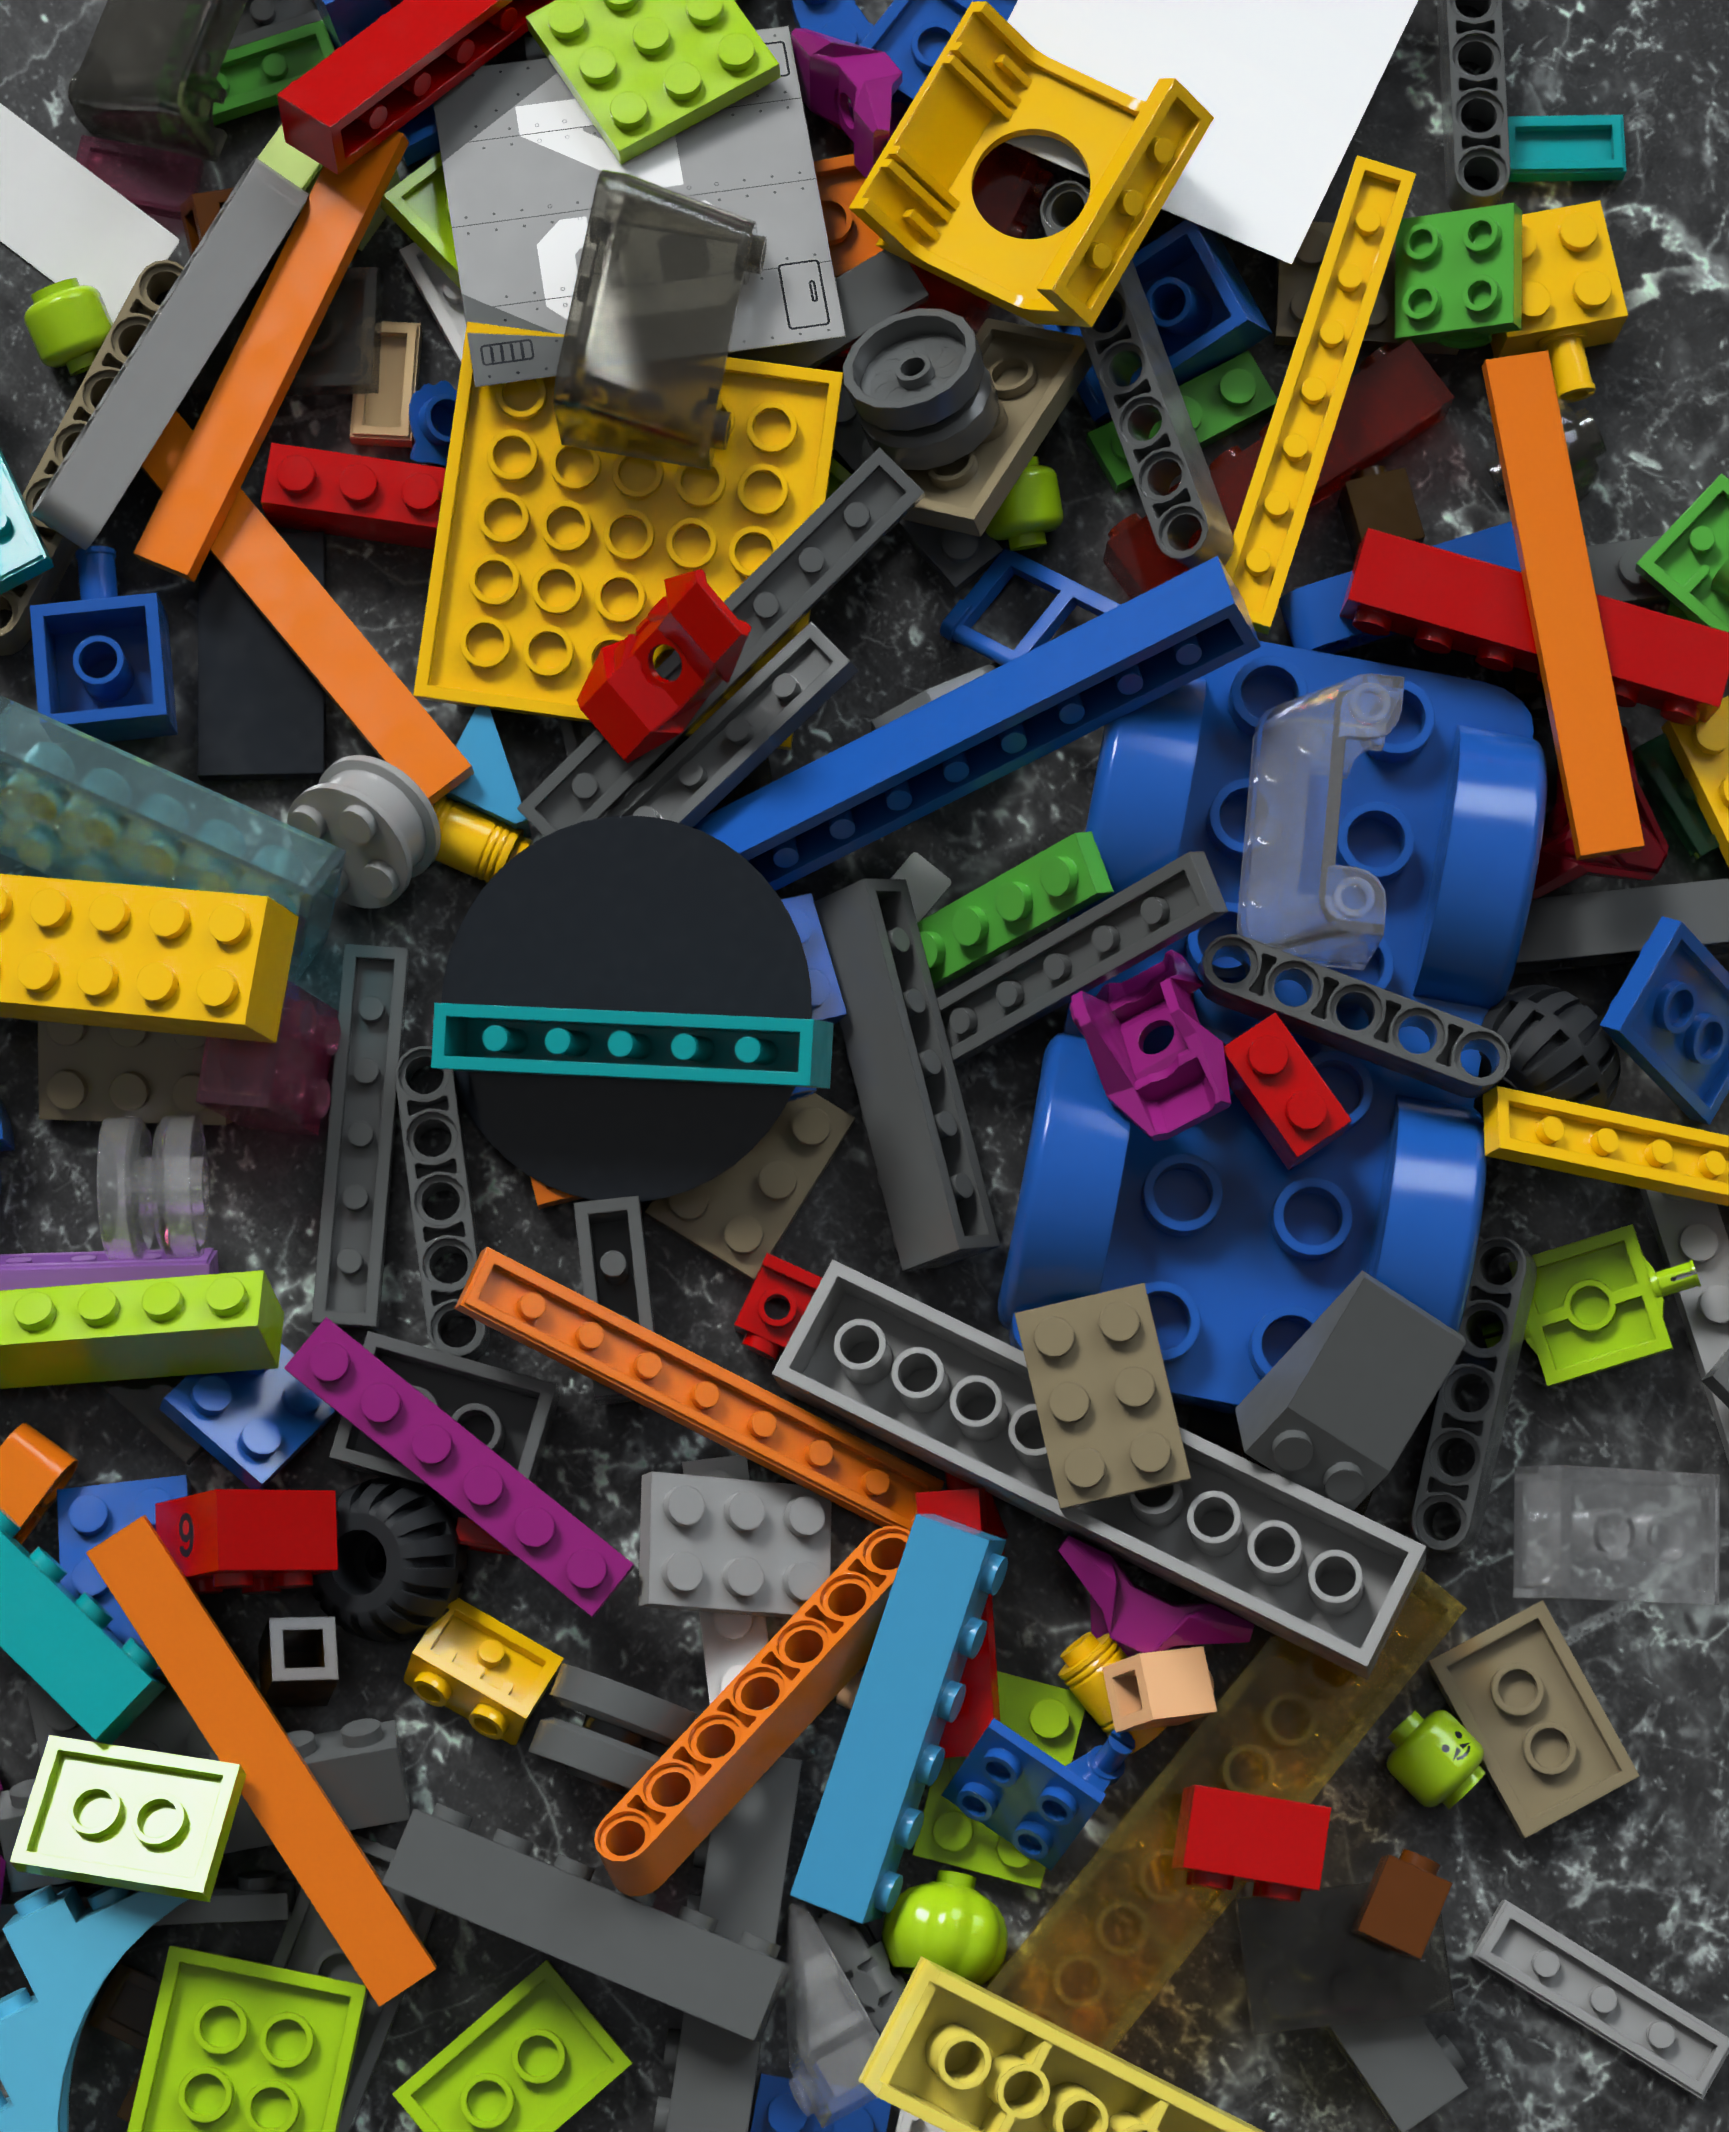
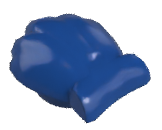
M446 380L440 381L436 385L424 384L411 397L408 415L415 444L411 450L410 459L415 463H432L444 467L447 465L457 390Z

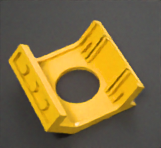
M987 1L971 2L849 209L880 237L876 246L1033 324L1092 328L1214 117L1176 78H1159L1146 101L1136 99L1045 56L1036 50ZM1028 135L1050 137L1069 146L1082 159L1090 177L1089 197L1080 215L1062 231L1038 239L1015 238L996 230L981 216L972 195L974 177L983 159L1000 144L1016 137Z

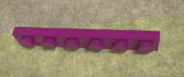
M325 1317L284 1367L294 1378L592 1618L596 1616L635 1567L631 1561L327 1317Z

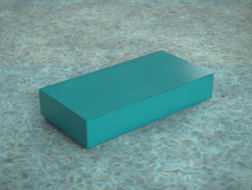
M1623 115L1508 116L1510 176L1508 182L1612 181L1624 179L1627 170Z

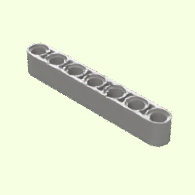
M258 158L251 162L41 494L31 512L33 517L84 550L92 544L308 198L309 194Z

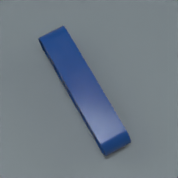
M1511 521L1433 545L1436 548L1521 572ZM1352 571L1297 588L1279 599L1278 604L1293 647L1336 654L1399 633L1390 631L1389 635L1386 636L1368 634L1356 629L1352 625L1353 620L1339 616Z

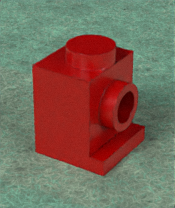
M766 1253L760 1271L734 1327L735 1332L744 1335L741 1343L743 1347L760 1356L776 1361L779 1353H783L822 1277ZM773 1298H782L788 1302L790 1311L783 1319H771L765 1312L767 1302Z

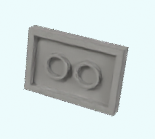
M654 1471L643 1474L641 1481L638 1607L791 1618L830 1577L832 1501L797 1484Z

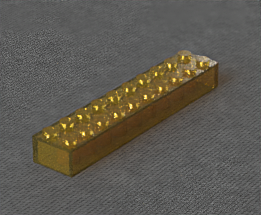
M1421 1571L1368 1680L1270 1633L1216 1699L1217 1712L1204 1716L1199 1720L983 1988L1111 2053L1247 1883L1246 1881L1234 1880L1232 1891L1196 1887L1185 1884L1187 1871L1171 1869L1183 1788L1196 1784L1310 1804L1467 1608Z

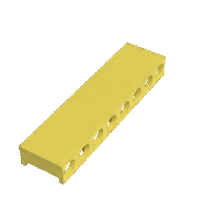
M922 1956L858 2079L876 2097L946 2132H1265Z

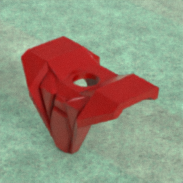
M702 569L664 579L667 597H662L651 609L648 617L636 627V634H629L624 640L601 648L577 698L580 710L627 763L684 731L707 697L723 680L727 684L729 683L752 627L747 622L739 620L709 586L706 574ZM661 645L671 646L681 658V674L674 681L662 678L654 667L653 655L656 648Z

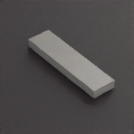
M1501 1900L1469 1956L1697 2099L1703 2100L1729 2054V2038L1507 1900Z

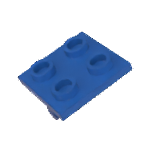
M993 1718L941 1796L959 1807L966 1816L981 1822L1013 1844L1020 1853L1036 1860L1051 1871L1105 1798L1106 1794L1104 1791L1106 1788L1114 1785L1124 1774V1760L1132 1753V1749L1134 1750L1135 1740L1128 1732L1115 1733V1730H1113L1104 1745L1094 1747L1087 1754L1064 1766Z

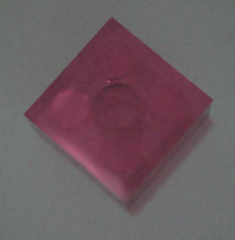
M287 980L276 1043L215 1037L206 1038L195 1102L246 1129L318 1136L321 1118L326 1115L330 1105L331 1091L327 1079L331 1055L337 1052L340 1045L341 1026L338 1020L339 1011Z

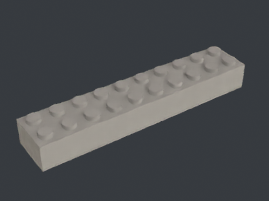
M833 1259L772 1372L782 1392L977 1488H985V1492L1366 1680L1369 1679L1426 1563L1425 1545L1181 1427L1179 1429L1191 1475L1190 1481L1060 1510L1024 1352Z

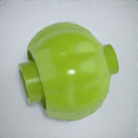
M938 1870L936 1882L931 1881L907 1888L899 1895L893 1909L885 1915L881 1934L883 1945L894 1969L909 1974L911 1977L922 1956L979 1986L988 1982L998 1972L1005 1960L1008 1948V1931L1005 1919L998 1907L980 1894L979 1891L974 1890L977 1878L964 1873Z

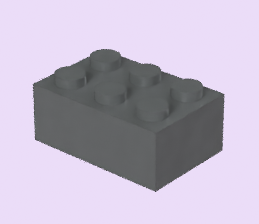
M367 1331L363 1344L364 1348L532 1483H535L561 1396L557 1384ZM341 1416L329 1456L337 1465L381 1478L400 1479L437 1493Z

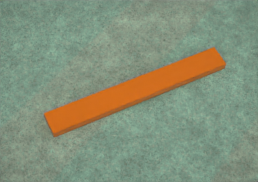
M394 132L339 175L323 166L133 552L139 560L195 582L409 144L404 133Z
M1547 350L1486 359L1482 365V371L1576 860L1640 851L1645 844L1549 352Z
M177 411L171 417L140 467L161 493H163L193 432ZM240 488L209 552L379 758L408 775L421 788L432 805L474 774L472 765Z
M489 1247L481 1251L454 1308L881 1527L899 1526L911 1531L917 1514L916 1493L941 1491L944 1485V1481Z
M146 1515L141 1516L86 1552L221 1762L240 1764L247 1774L241 1792L242 1796L379 2007L436 1970L437 1965L386 1886L382 1885L381 1878Z

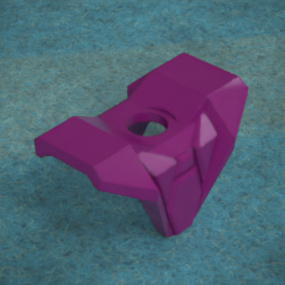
M794 28L791 32V42L802 101L811 112L837 129L842 130L854 142V165L866 179L909 108L902 102H892V96L903 82V73L883 51L859 46L806 28Z
M1174 950L1166 952L1162 962L1122 983L1105 984L1096 997L1084 991L1071 996L1072 1002L1069 1007L1073 1022L1086 1039L1110 1103L1153 1141L1168 1140L1229 1108L1231 1105L1223 1041L1200 1025L1194 1007V992L1204 984L1184 957ZM1164 1025L1174 1028L1173 1039L1163 1051L1156 1054L1144 1053V1040L1152 1030Z
M1070 1533L1066 1535L1059 1545L1058 1551L1090 1593L1092 1634L1097 1639L1109 1633L1110 1638L1117 1642L1118 1647L1128 1657L1139 1653L1182 1649L1186 1645L1250 1642L1254 1628L1253 1623L1204 1599L1170 1601L1133 1583L1113 1554Z

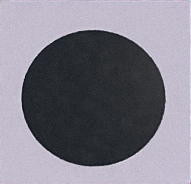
M633 815L603 817L559 829L537 840L505 864L481 890L457 931L447 961L441 1003L797 1019L812 1018L811 983L801 939L789 912L763 875L742 855L724 842L701 830L661 818ZM454 1071L458 1094L469 1115L487 1140L508 1161L527 1175L549 1187L590 1200L639 1196L640 1202L662 1199L689 1191L714 1179L747 1155L769 1132L795 1087Z

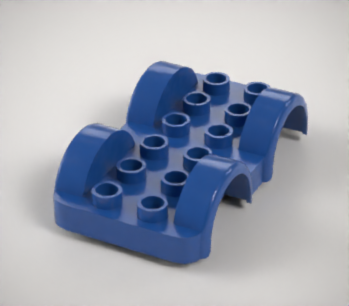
M1259 641L1260 648L1104 725L1085 832L1092 831L1094 841L1100 852L1114 892L1068 917L1067 922L1184 854L1196 851H1204L1228 912L1086 993L1096 997L1105 984L1122 983L1162 962L1165 953L1170 950H1174L1182 955L1197 975L1198 966L1210 942L1219 936L1236 934L1480 1026L1490 1008L1497 1005L1505 997L1516 967L1529 915L1540 857L1547 801V764L1545 753L1540 743L1533 739L1532 715L1518 697L1504 688L1483 681ZM1225 956L1217 958L1212 962L1213 972L1223 982L1237 983L1246 978L1243 965L1235 958ZM1282 980L1274 985L1276 997L1286 1006L1297 1007L1307 1002L1306 991L1296 981ZM1200 989L1194 992V1007L1200 1025L1223 1041L1224 1046L1261 1022L1258 1019L1212 1002L1204 996ZM1072 1001L1068 1002L1063 1032L1057 1033L1050 1039L1041 1061L1042 1068L1006 1267L998 1298L997 1311L999 1321L1004 1328L1009 1330L1011 1346L1023 1351L1015 1313L1145 1283L1173 1403L1236 1415L1235 1408L1362 1270L1459 1333L1476 1257L1487 1174V1156H1485L1484 1121L1480 1113L1473 1108L1475 1098L1458 1096L1290 1032L1351 1118L1352 1122L1343 1135L1291 1170H1288L1229 1086L1231 1099L1229 1108L1168 1140L1153 1141L1110 1103L1086 1039L1073 1022L1069 1009ZM1344 1003L1336 1007L1337 1018L1344 1027L1357 1031L1368 1026L1367 1014L1357 1004ZM1164 1025L1152 1030L1144 1040V1053L1156 1054L1163 1051L1173 1039L1174 1028ZM1413 1026L1399 1029L1398 1037L1404 1049L1415 1054L1429 1051V1038L1423 1030ZM1465 1050L1461 1052L1460 1057L1465 1071L1474 1077L1479 1075L1482 1057L1479 1050Z

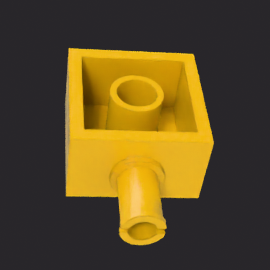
M1600 200L1522 214V330L1492 334V341L1490 342L1494 358L1548 350L1558 402L1572 403L1592 396L1595 393L1594 391H1596L1584 348L1615 342L1628 317Z

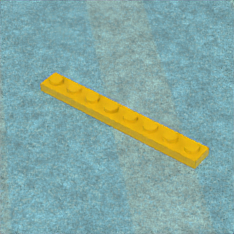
M1358 155L1353 165L1233 535L1234 547L1232 556L1224 566L1244 599L1255 631L1266 635L1269 633L1416 176V173Z

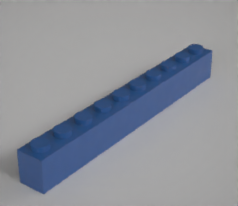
M1216 556L702 818L693 828L724 842L742 855L763 875L776 891L1260 648L1261 645L1243 597L1221 560Z

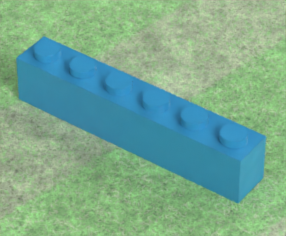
M916 1514L790 1896L861 1924L882 1918L883 1912L889 1913L895 1906L903 1884V1876L898 1874L897 1870L904 1848L910 1850L914 1846L923 1825L924 1812L918 1810V1806L925 1785L932 1786L943 1765L945 1749L940 1747L939 1743L946 1722L952 1723L956 1719L965 1698L966 1685L959 1682L967 1658L974 1659L986 1635L987 1622L982 1620L981 1616L988 1595L994 1596L999 1591L1006 1575L1008 1558L1002 1556L1007 1540L936 1514Z

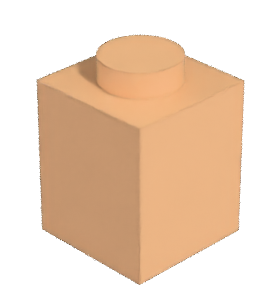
M1204 1646L1139 1653L1102 1667L1115 1733L1181 1725L1217 1712L1214 1698V1681L1208 1669Z

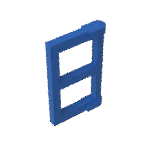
M1005 547L963 600L960 599L945 617L940 627V634L954 643H959L1000 665H1004L1047 643L1076 606L1100 616L1121 604ZM1015 574L1057 596L1016 648L1012 650L971 628Z

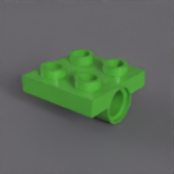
M1515 203L1404 218L1401 220L1396 235L1395 339L1403 346L1437 342L1448 348L1471 349L1489 344L1492 341V334L1522 330V210Z
M1721 473L1636 563L1635 571L1694 622L1729 632V479Z

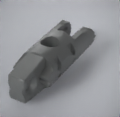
M826 1910L817 1917L818 1922L814 1924L817 1928L815 1930L818 1934L817 1939L822 1941L821 1946L834 1967L830 1971L847 1998L862 2028L876 2045L907 1984L900 1972L891 1965L883 1941L877 1942L867 1923L861 1924Z

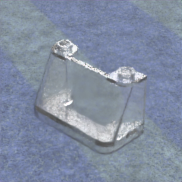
M1372 673L1356 675L1268 709L1259 719L1252 743L1236 925L1237 935L1245 936L1324 967L1353 970L1365 969L1384 936L1386 895L1379 879L1369 871L1357 867L1336 865L1342 781L1347 779L1352 763L1360 754L1368 750L1382 751L1385 745V736L1393 730L1400 718L1405 677Z

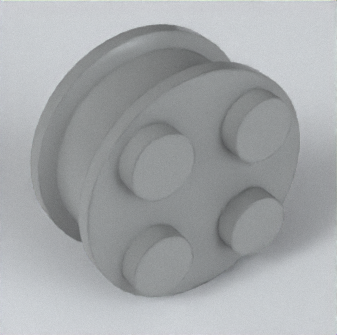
M351 755L334 762L322 774L317 785L309 787L294 800L287 816V834L291 848L299 864L310 877L313 888L325 898L338 899L349 905L361 908H380L394 902L406 890L411 878L423 873L434 862L441 845V831L437 815L421 788L397 767L381 759L366 755Z

